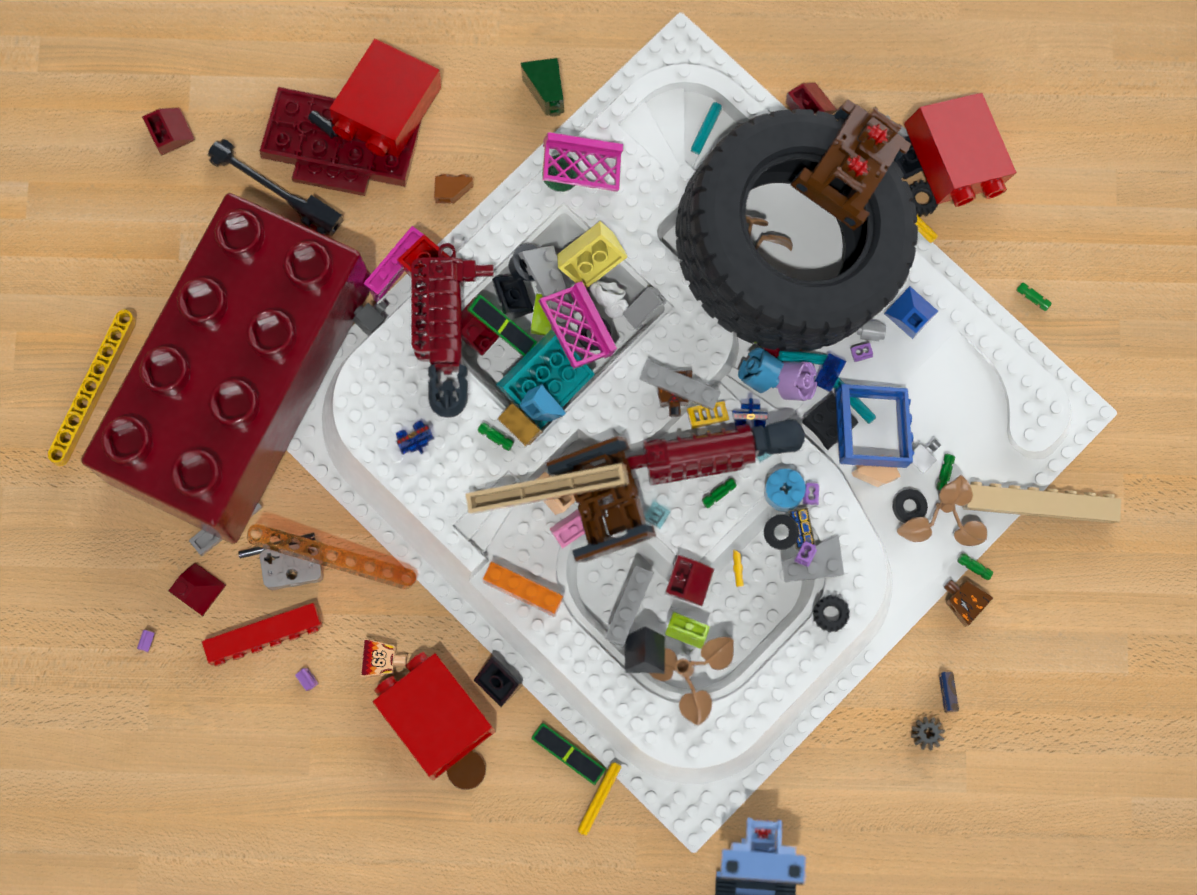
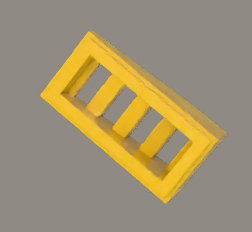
M725 401L716 402L713 409L715 418L713 419L708 408L703 406L687 408L691 430L728 421L729 416ZM718 407L721 408L723 417H719L717 412ZM702 411L706 412L707 420H704ZM698 412L700 421H696L694 413Z

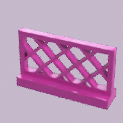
M551 132L547 133L543 140L544 162L542 180L615 192L619 191L623 144ZM549 149H556L560 156L554 160L549 154ZM575 152L579 159L573 163L567 154ZM593 155L598 162L592 166L585 157ZM561 158H564L570 165L565 170H562L557 164V161ZM607 158L616 159L615 166L611 169L604 161ZM580 161H583L588 167L584 173H581L575 166ZM599 164L607 171L602 176L594 169ZM552 165L559 172L557 176L548 175V168ZM572 168L578 177L570 179L566 172ZM591 171L597 180L590 182L584 175ZM610 174L614 179V185L607 184L603 178Z
M410 227L363 283L370 290L375 302H378L405 272L397 262V259L424 235L415 227Z
M582 281L575 283L573 287L539 299V303L573 369L603 357L608 358L617 350ZM571 294L574 300L573 304L563 301L564 295ZM553 301L558 303L556 311L550 309L546 302ZM561 305L571 309L569 316L559 312ZM573 310L581 313L583 317L581 321L571 317ZM557 317L567 320L565 328L557 325L555 321ZM569 322L579 325L577 333L567 329ZM582 327L591 332L590 338L580 335ZM565 334L576 337L573 345L566 342ZM578 339L588 342L586 350L576 346ZM591 344L597 346L601 353L594 354L589 352ZM574 350L584 354L583 360L576 362L573 356Z

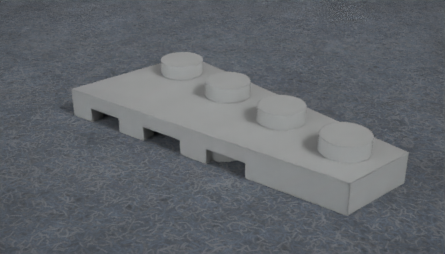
M554 246L518 253L521 260L524 259L527 265L526 270L528 274L533 276L537 284L535 287L538 293H541L543 297L566 289L561 270L558 268V259ZM568 294L564 295L563 301L570 303ZM553 301L546 302L550 309L556 311L558 303ZM561 305L559 312L569 316L571 309ZM557 317L555 320L557 324L567 322V320Z

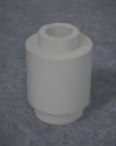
M868 321L857 330V335H860V339L879 342V340L885 339L886 325H882L881 322Z

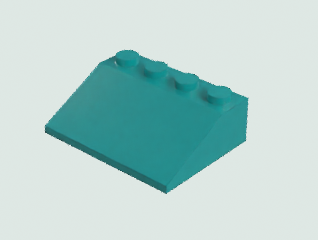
M550 330L496 385L509 400L525 413L519 405L529 390L542 384L562 408L595 373L587 364L573 369L555 332ZM574 351L573 356L576 362L581 361L582 359ZM532 420L539 428H542L548 422Z

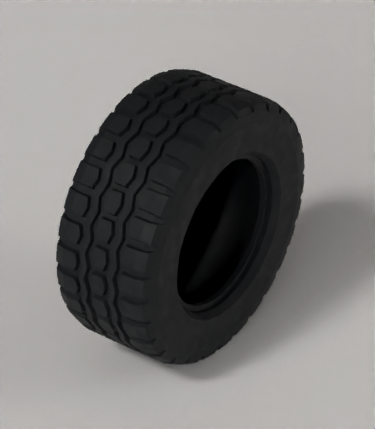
M790 109L779 110L770 114L756 116L748 122L740 124L720 140L691 177L685 188V193L681 197L676 218L675 234L678 237L676 239L678 259L682 260L680 267L686 281L690 282L688 287L697 301L701 300L703 303L701 307L712 319L716 317L718 319L717 323L730 333L736 332V337L751 344L757 342V346L772 350L779 348L780 351L786 352L812 351L821 349L823 346L836 344L845 337L855 333L889 305L908 278L916 253L915 246L917 245L918 226L915 223L917 222L915 203L911 202L913 198L908 182L902 180L904 174L896 161L891 163L884 177L864 206V209L870 214L862 225L853 230L837 219L843 235L844 256L841 269L835 278L824 281H802L786 276L764 260L755 248L748 233L746 204L750 191L766 184H791L804 168L813 172L826 150L830 147L845 119L840 118L836 120L835 115L820 111L814 114L813 110L794 109L792 112ZM837 176L828 184L839 193L844 188L849 187L848 184Z

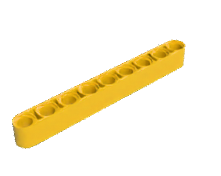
M120 310L115 315L52 442L47 455L49 460L56 466L61 467L68 463L135 328L136 319L128 310ZM130 317L127 323H122L123 318ZM116 334H121L119 340H113ZM107 351H113L112 356L105 357ZM100 367H105L102 374H97V370ZM96 384L94 391H88L90 385ZM84 401H88L87 406L81 409L80 404ZM79 418V423L72 426L73 419ZM71 435L70 441L63 443L64 437ZM62 452L61 459L55 460V455Z

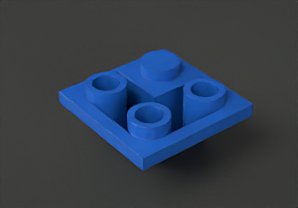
M909 286L884 315L909 337L914 339L938 313V310Z

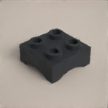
M833 394L802 421L819 438L827 450L838 442L836 397ZM851 414V425L853 429L859 422Z

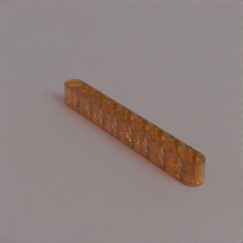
M254 524L249 527L247 532V541L252 545L400 589H410L416 581V574L411 569L267 526ZM259 531L261 537L255 539L251 536V532ZM276 536L280 539V543L273 544L270 542V538ZM296 542L299 548L292 550L289 547V543ZM311 547L316 548L318 554L310 555L308 549ZM333 553L337 559L330 561L327 558V554ZM349 558L353 559L355 561V566H348L345 560ZM364 565H372L374 567V571L367 572L364 568ZM386 569L390 570L393 576L387 578L384 576L383 571ZM408 575L411 578V583L403 582L402 576Z

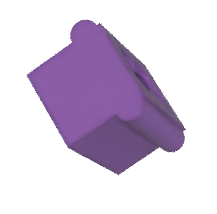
M870 343L850 348L854 362L873 357ZM857 350H868V353L863 352L862 355H857L855 353Z
M806 483L803 504L818 505L819 485L816 483ZM809 488L814 489V500L808 498L810 494Z
M805 541L794 561L809 567L817 552L816 546ZM805 550H809L807 558L802 557L805 554Z
M143 630L137 649L149 652L155 633Z
M303 668L295 675L306 691H310L319 684L308 668Z

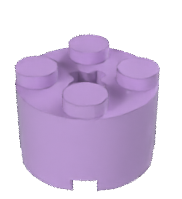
M783 361L784 365L778 377L779 383L775 387L778 388L782 399L797 401L812 399L817 389V382H814V376H817L814 365L810 362Z

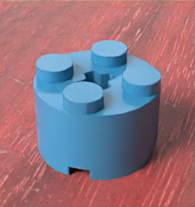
M755 348L748 354L750 358L747 362L743 360L741 363L738 377L747 386L758 393H763L778 385V377L784 363L762 348Z
M791 469L775 471L768 478L764 488L766 502L780 512H788L795 509L805 495V482L797 471ZM782 487L789 489L787 494L784 491H780Z

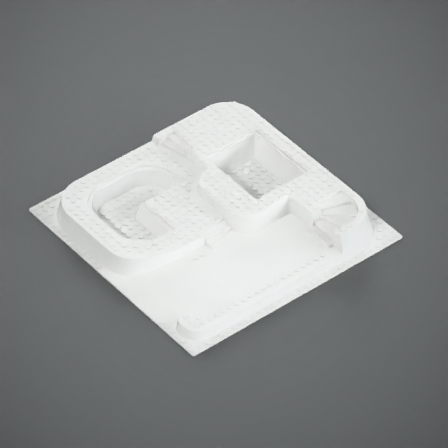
M678 13L554 132L623 144L618 192L542 180L544 147L542 144L437 244L438 247L443 243L452 244L456 250V258L462 259V261L475 260L476 265H493L494 277H510L512 275L508 264L515 249L520 245L532 244L538 248L554 246L557 255L601 221L615 234L626 252L627 258L597 281L605 283L615 282L618 288L625 290L626 293L623 299L627 301L628 307L648 286L657 288L667 302L664 305H659L642 323L643 327L641 329H634L623 314L616 319L608 317L605 313V306L597 302L591 293L590 286L586 289L600 317L609 323L612 332L611 338L617 350L608 358L603 357L587 364L595 375L562 407L566 414L551 422L548 421L541 428L544 432L532 444L525 446L497 419L513 402L508 399L496 384L523 358L522 355L500 337L483 356L462 340V365L468 367V375L465 378L468 381L467 405L463 412L451 418L438 416L432 411L428 401V381L430 379L428 367L431 365L430 362L419 361L415 357L411 344V278L406 274L373 306L375 308L382 300L388 305L380 314L384 318L383 323L368 336L356 324L350 328L286 450L607 769H609L612 762L620 764L622 768L617 779L690 852L695 853L947 592L943 587L951 579L956 582L968 570L966 566L957 562L959 556L966 554L971 559L977 561L1020 516L1017 514L963 510V506L955 504L956 512L963 526L970 521H979L987 528V540L976 546H964L955 540L954 532L960 528L953 511L945 513L941 509H939L934 526L930 527L932 529L931 537L923 542H912L897 533V529L904 524L896 518L892 508L893 500L897 494L908 489L917 490L922 493L928 504L925 518L930 523L936 509V504L939 503L938 494L940 491L936 487L937 483L940 482L939 475L942 464H944L945 454L955 456L950 481L947 484L954 481L959 475H962L969 484L970 482H982V486H989V484L995 483L1001 484L1003 488H1008L1009 485L1020 486V489L1027 490L1028 487H1037L1039 491H1044L1117 415V411L934 243H929L919 232L917 245L915 246L914 262L906 282L889 305L870 320L886 325L884 340H879V342L860 339V335H857L856 331L836 344L823 346L817 350L806 351V353L829 356V363L827 365L813 364L818 375L814 376V381L817 382V389L810 400H783L778 388H770L766 392L758 393L744 384L738 377L741 363L743 360L747 362L750 358L748 354L755 348H760V346L736 337L737 333L734 331L730 333L717 323L718 319L716 317L712 319L701 307L703 304L701 300L697 301L688 287L690 282L685 280L680 267L682 260L678 259L676 239L678 237L675 234L676 218L681 197L685 193L689 180L720 140L727 136L734 128L756 116L788 109L683 13ZM717 102L722 105V109L701 153L697 155L691 152V147L712 103ZM549 149V154L554 160L560 156L556 149ZM575 152L567 154L573 163L579 159ZM593 155L585 157L592 166L598 162ZM564 158L557 161L562 170L570 166ZM607 158L604 161L611 169L615 166L616 159ZM583 161L575 165L581 173L588 169ZM601 164L594 168L600 176L607 172ZM553 165L548 168V175L557 176L559 174ZM572 168L566 172L570 179L578 177ZM591 171L584 175L590 182L597 180ZM610 174L603 178L607 184L614 185V179ZM772 183L752 189L747 199L746 215L764 219L769 223L768 226L753 224L750 238L754 246L760 240L761 235L768 234L786 237L793 243L792 251H790L783 245L763 240L757 251L764 260L786 276L802 281H824L837 277L843 262L844 241L836 217L790 186L791 184ZM445 248L443 250L449 256L453 254V251L450 248ZM561 271L566 289L573 287L575 282ZM476 277V282H464V287H461V311L474 297L476 298L478 294H481L502 312L493 286L492 278L494 277ZM523 280L534 309L536 293H538L535 287L537 284L535 281ZM909 286L938 310V313L914 339L909 337L884 315ZM568 294L570 304H573L574 300L571 294ZM573 310L574 318L581 321L583 318L581 313ZM533 312L512 319L516 325L537 341V343L544 337V335L531 334ZM422 320V323L418 322L417 325L426 323ZM569 322L567 329L577 333L578 325ZM566 323L557 325L565 328ZM587 330L588 338L591 337V332L589 330ZM425 333V334H418V335H419V337L422 338V335H425V336H426L427 333ZM565 334L564 338L566 342L573 345L576 337ZM577 341L576 346L586 350V348H584L580 344V342ZM870 343L873 357L854 362L850 348ZM589 350V352L594 354L601 353L600 350ZM857 350L855 353L857 355H862L863 352L868 353V350ZM575 351L583 360L584 354ZM647 360L672 371H692L693 380L721 391L717 402L725 401L729 420L691 430L687 408L700 406L689 401L688 406H680L681 416L669 417V407L660 406L656 386L640 380ZM454 372L452 375L437 373L439 379L437 389L440 397H443V391L439 390L443 385V381H452L453 385L459 388L457 379L459 372ZM836 377H839L845 384L908 388V396L911 399L909 411L912 415V444L915 443L917 445L920 442L926 448L936 439L941 446L932 453L937 461L924 473L911 463L907 468H897L901 477L876 487L852 475V472L857 469V465L839 464L838 442L827 450L819 438L802 421L830 395L833 394L836 397L835 389L831 386V382ZM453 391V396L457 398L456 391ZM859 398L876 416L875 420L870 424L850 405L851 414L859 422L852 429L853 455H884V457L892 455V457H900L896 400ZM718 407V408H717L718 415H719V417H723V416H722V412H721V408ZM709 410L711 418H715L714 412ZM702 411L704 420H707L706 412ZM698 412L694 413L696 421H700ZM733 414H768V420L733 419ZM793 419L802 426L805 433V441L799 451L781 454L765 453L761 457L756 456V463L747 464L744 469L735 472L649 485L647 467L630 469L639 493L647 525H654L657 537L585 563L575 562L572 552L574 549L588 545L585 534L562 548L549 530L578 510V504L580 503H576V501L565 512L557 515L551 511L544 501L477 514H470L468 512L466 493L536 480L544 472L549 474L546 466L547 462L615 436L627 439L630 450L624 453L626 458L644 454L643 441L648 442L664 438L667 441L676 439V436L685 438L691 437L693 433L696 436L706 434V431H710V433L720 432L723 428L725 431L732 430L736 426L749 424L752 429L753 427H765L768 424ZM482 422L486 423L490 429L493 428L503 434L506 439H511L514 442L513 447L509 451L502 448V445L499 446L488 439L486 435L480 434L477 430ZM428 425V430L399 445L397 444V440ZM603 458L590 464L595 466L605 462V459ZM780 469H791L801 475L805 484L816 483L819 485V504H803L802 499L795 509L808 507L816 546L839 536L844 575L784 583L782 562L796 556L799 550H796L795 544L786 550L772 548L764 538V527L771 517L781 514L789 516V512L777 511L766 502L764 488L772 473ZM732 478L736 482L737 487L729 491L718 502H714V505L710 508H706L702 503V499L707 495L710 496L712 491L720 485H724L728 479ZM782 487L780 491H784L787 494L789 489ZM809 488L810 494L808 498L814 500V489ZM610 498L608 500H605L603 503L605 505L607 503L613 502L614 499ZM908 499L904 502L903 507L907 513L913 514L916 512L917 505L913 500ZM656 507L665 512L664 516L662 517L658 525L649 520L650 518L655 522H658L659 518L653 515V513L661 517L662 513L656 510ZM603 517L604 524H605V528H606V532H607V534L609 535V532H608V529H607V526H606V522H605V519H604V517ZM783 524L778 525L774 530V535L779 540L785 539L789 533L788 528ZM623 531L622 533L612 535V537L616 538L627 534V532ZM733 549L740 552L743 587H736L735 572H733ZM678 555L714 568L703 606L665 594ZM491 561L562 595L563 601L556 616L553 617L484 584L482 579ZM635 565L654 574L628 634L646 626L665 636V648L674 651L678 660L687 659L689 662L692 660L695 662L706 661L700 654L701 649L665 635L671 616L675 612L710 626L705 643L719 637H730L734 640L733 660L727 668L714 670L710 667L709 663L707 665L693 666L694 673L690 680L696 692L705 690L712 699L711 713L701 725L696 726L685 719L679 710V702L682 696L692 693L685 678L681 677L676 671H673V676L668 681H658L649 673H625V643L622 647L605 639ZM836 595L840 599L843 598L844 602L848 604L850 618L842 629L830 633L816 626V622L813 620V611L816 603L822 597ZM829 606L824 610V617L828 621H835L839 617V612L835 607Z

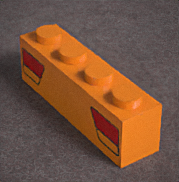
M492 561L482 579L484 584L553 617L556 616L563 601L562 595Z

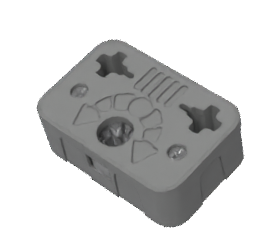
M306 542L263 550L260 553V563L264 585L269 590H279L321 582L324 574L318 546L313 542ZM311 549V551L314 553H312L311 557L308 558V556L305 554H307L308 550ZM271 556L275 559L272 561V564L268 562ZM291 572L298 574L294 580L289 577L292 574Z

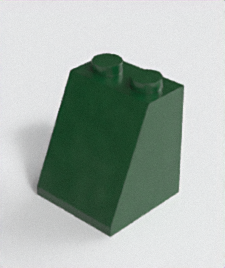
M558 58L521 62L522 80L545 115L556 117L564 113V99Z

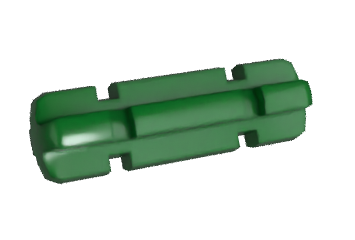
M1022 282L1017 288V292L1021 295H1026L1025 298L1035 305H1040L1039 308L1043 311H1047L1052 303L1048 299L1044 300V296L1032 288L1029 289V286Z
M484 422L477 429L480 434L486 435L488 439L497 445H502V448L507 451L514 445L511 439H506L503 434L493 428L490 429L489 425Z
M945 454L944 464H942L939 475L940 482L937 483L936 487L939 491L950 481L953 469L952 464L955 461L954 455Z
M732 478L728 479L724 485L722 484L712 491L710 496L707 495L702 499L703 505L706 508H710L714 505V502H718L729 491L737 487L736 482Z
M961 554L957 560L959 564L966 566V568L977 575H981L985 580H990L993 575L992 570L985 568L984 565L971 559L966 554Z

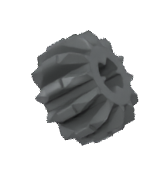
M924 717L923 723L917 720L916 724L918 727H912V730L917 732V734H912L911 738H918L914 744L922 743L921 750H924L927 745L929 751H932L933 745L938 748L940 747L938 741H944L945 739L939 736V734L945 733L944 729L938 730L942 723L939 722L934 725L935 718H931L930 722H928V718ZM929 729L932 736L927 739L924 731Z

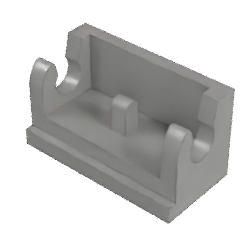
M648 286L625 310L623 315L634 329H641L643 327L642 323L659 305H664L667 301L657 288Z

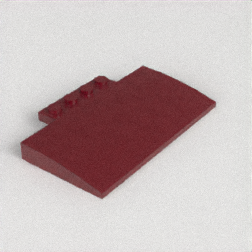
M278 87L259 150L262 159L295 165L292 182L361 196L366 195L369 180L406 187L422 120L398 158L389 153L381 157L369 151L365 146L366 142L356 137H353L351 141L339 136L330 138L318 126L308 120L309 114L315 110L332 122L329 108L336 98Z

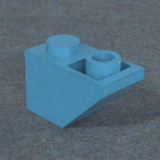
M542 384L529 390L519 405L531 420L551 422L566 414Z

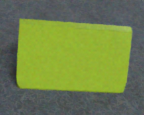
M536 293L531 334L545 336L552 326L539 303V299L543 298V296Z
M673 612L665 635L701 649L705 643L710 626Z

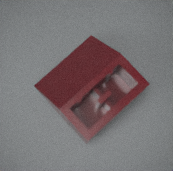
M816 82L802 83L787 93L786 104L792 111L794 109L813 110L814 114L818 111L834 114L837 111V108Z
M180 108L157 109L142 116L161 156L195 141Z
M474 297L461 311V338L478 354L483 356L499 336L467 311L475 299Z
M678 555L665 594L703 606L714 568Z

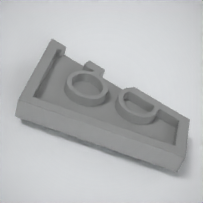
M839 536L816 546L817 552L809 567L795 562L796 556L783 561L784 583L844 575ZM809 550L805 551L804 556H802L803 558H807Z

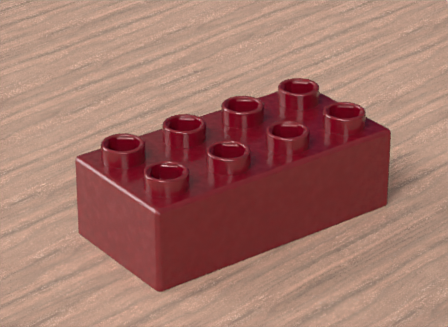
M227 193L81 458L82 464L107 484L231 544L237 543L353 324L352 320L355 317L354 312L359 306L363 305L370 292L363 283L371 273L359 251L235 194Z

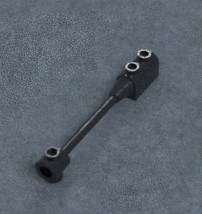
M226 139L216 141L210 147L208 156L210 157L209 162L216 167L220 164L222 166L231 164L285 199L302 217L300 221L304 225L310 227L313 224L317 227L316 232L325 236L326 234L332 236L344 221L340 213L314 196L310 195L306 201L298 196L289 194L234 158L233 149L235 147Z

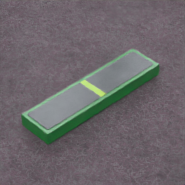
M478 294L468 307L467 311L523 357L536 345L537 341L481 294Z
M544 723L541 724L531 738L594 786L606 771L604 767Z

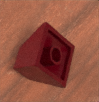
M194 563L177 578L168 592L201 616H204L226 587V584Z

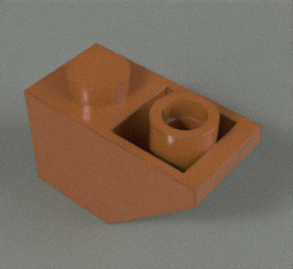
M449 174L435 176V203H456L474 187L473 177L466 174L458 175V177Z

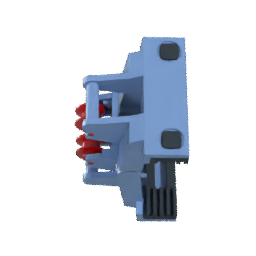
M747 818L746 838H741V843H732L729 850H722L721 872L716 873L715 895H796V885H804L806 856L796 855V847L781 846L782 820L772 822L769 819L767 821H760V819L752 820V818ZM775 830H777V833H776V848H775Z

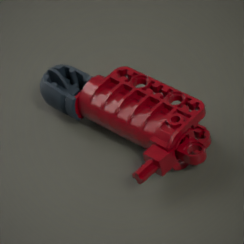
M443 243L439 247L438 258H417L411 266V344L415 357L419 361L430 362L431 366L428 367V376L430 377L428 381L429 406L434 413L445 418L455 417L463 412L468 399V381L465 379L468 375V367L462 365L461 287H464V282H476V277H494L493 265H476L475 260L462 261V259L456 258L455 247L450 243ZM445 248L452 249L453 254L450 257L442 255V251ZM419 263H422L423 266H424V267H420V268H418V269L415 268V267H418V266H419ZM421 282L425 283V286L417 287V285H421ZM422 320L426 323L417 325L418 322L422 323ZM425 333H427L426 336H425V335H422V338L419 337V335H418V334H425ZM454 372H459L457 374L459 388H456L452 381H443V385L439 388L440 391H443V397H440L437 389V384L439 383L437 373L452 375ZM453 391H456L457 398L453 396Z
M793 419L775 422L765 427H753L752 429L749 424L736 426L732 430L725 431L723 428L720 432L710 433V431H706V434L696 436L693 433L691 437L680 438V436H676V439L667 441L665 438L654 439L648 442L643 441L644 454L628 457L627 461L630 469L647 467L649 485H659L744 469L747 464L756 463V456H762L765 453L781 454L799 451L805 441V433L802 426Z

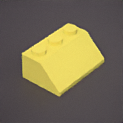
M601 221L557 254L558 268L575 283L582 281L586 289L627 258V254L615 234Z

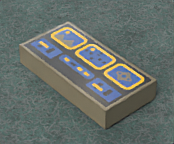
M808 507L788 511L789 516L796 521L799 527V537L795 543L796 550H799L805 541L816 546Z

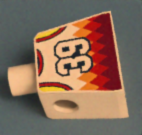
M364 639L361 666L362 678L394 675L395 667H406L407 655H396L395 646Z

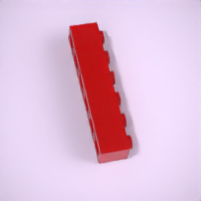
M310 603L201 642L208 664L218 667L226 664V660L244 658L246 653H259L263 651V647L269 645L271 648L282 644L281 641L286 639L293 641L299 639L301 634H314L319 631L318 628L323 626L316 605Z

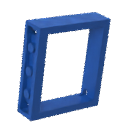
M841 384L835 390L839 464L907 468L913 462V455L915 454L912 450V415L909 411L911 399L908 396V388ZM850 397L896 400L900 457L853 455Z

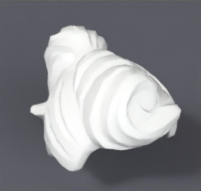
M596 281L590 286L591 293L597 302L605 306V313L608 317L616 319L624 313L628 307L627 301L623 299L626 292L618 288L615 282L605 283Z

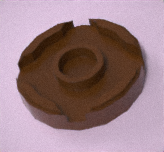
M471 751L447 770L449 781L455 787L461 790H470L478 787L483 782L486 775V766L480 755Z

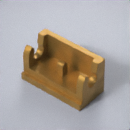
M514 403L497 418L525 446L532 444L544 432Z

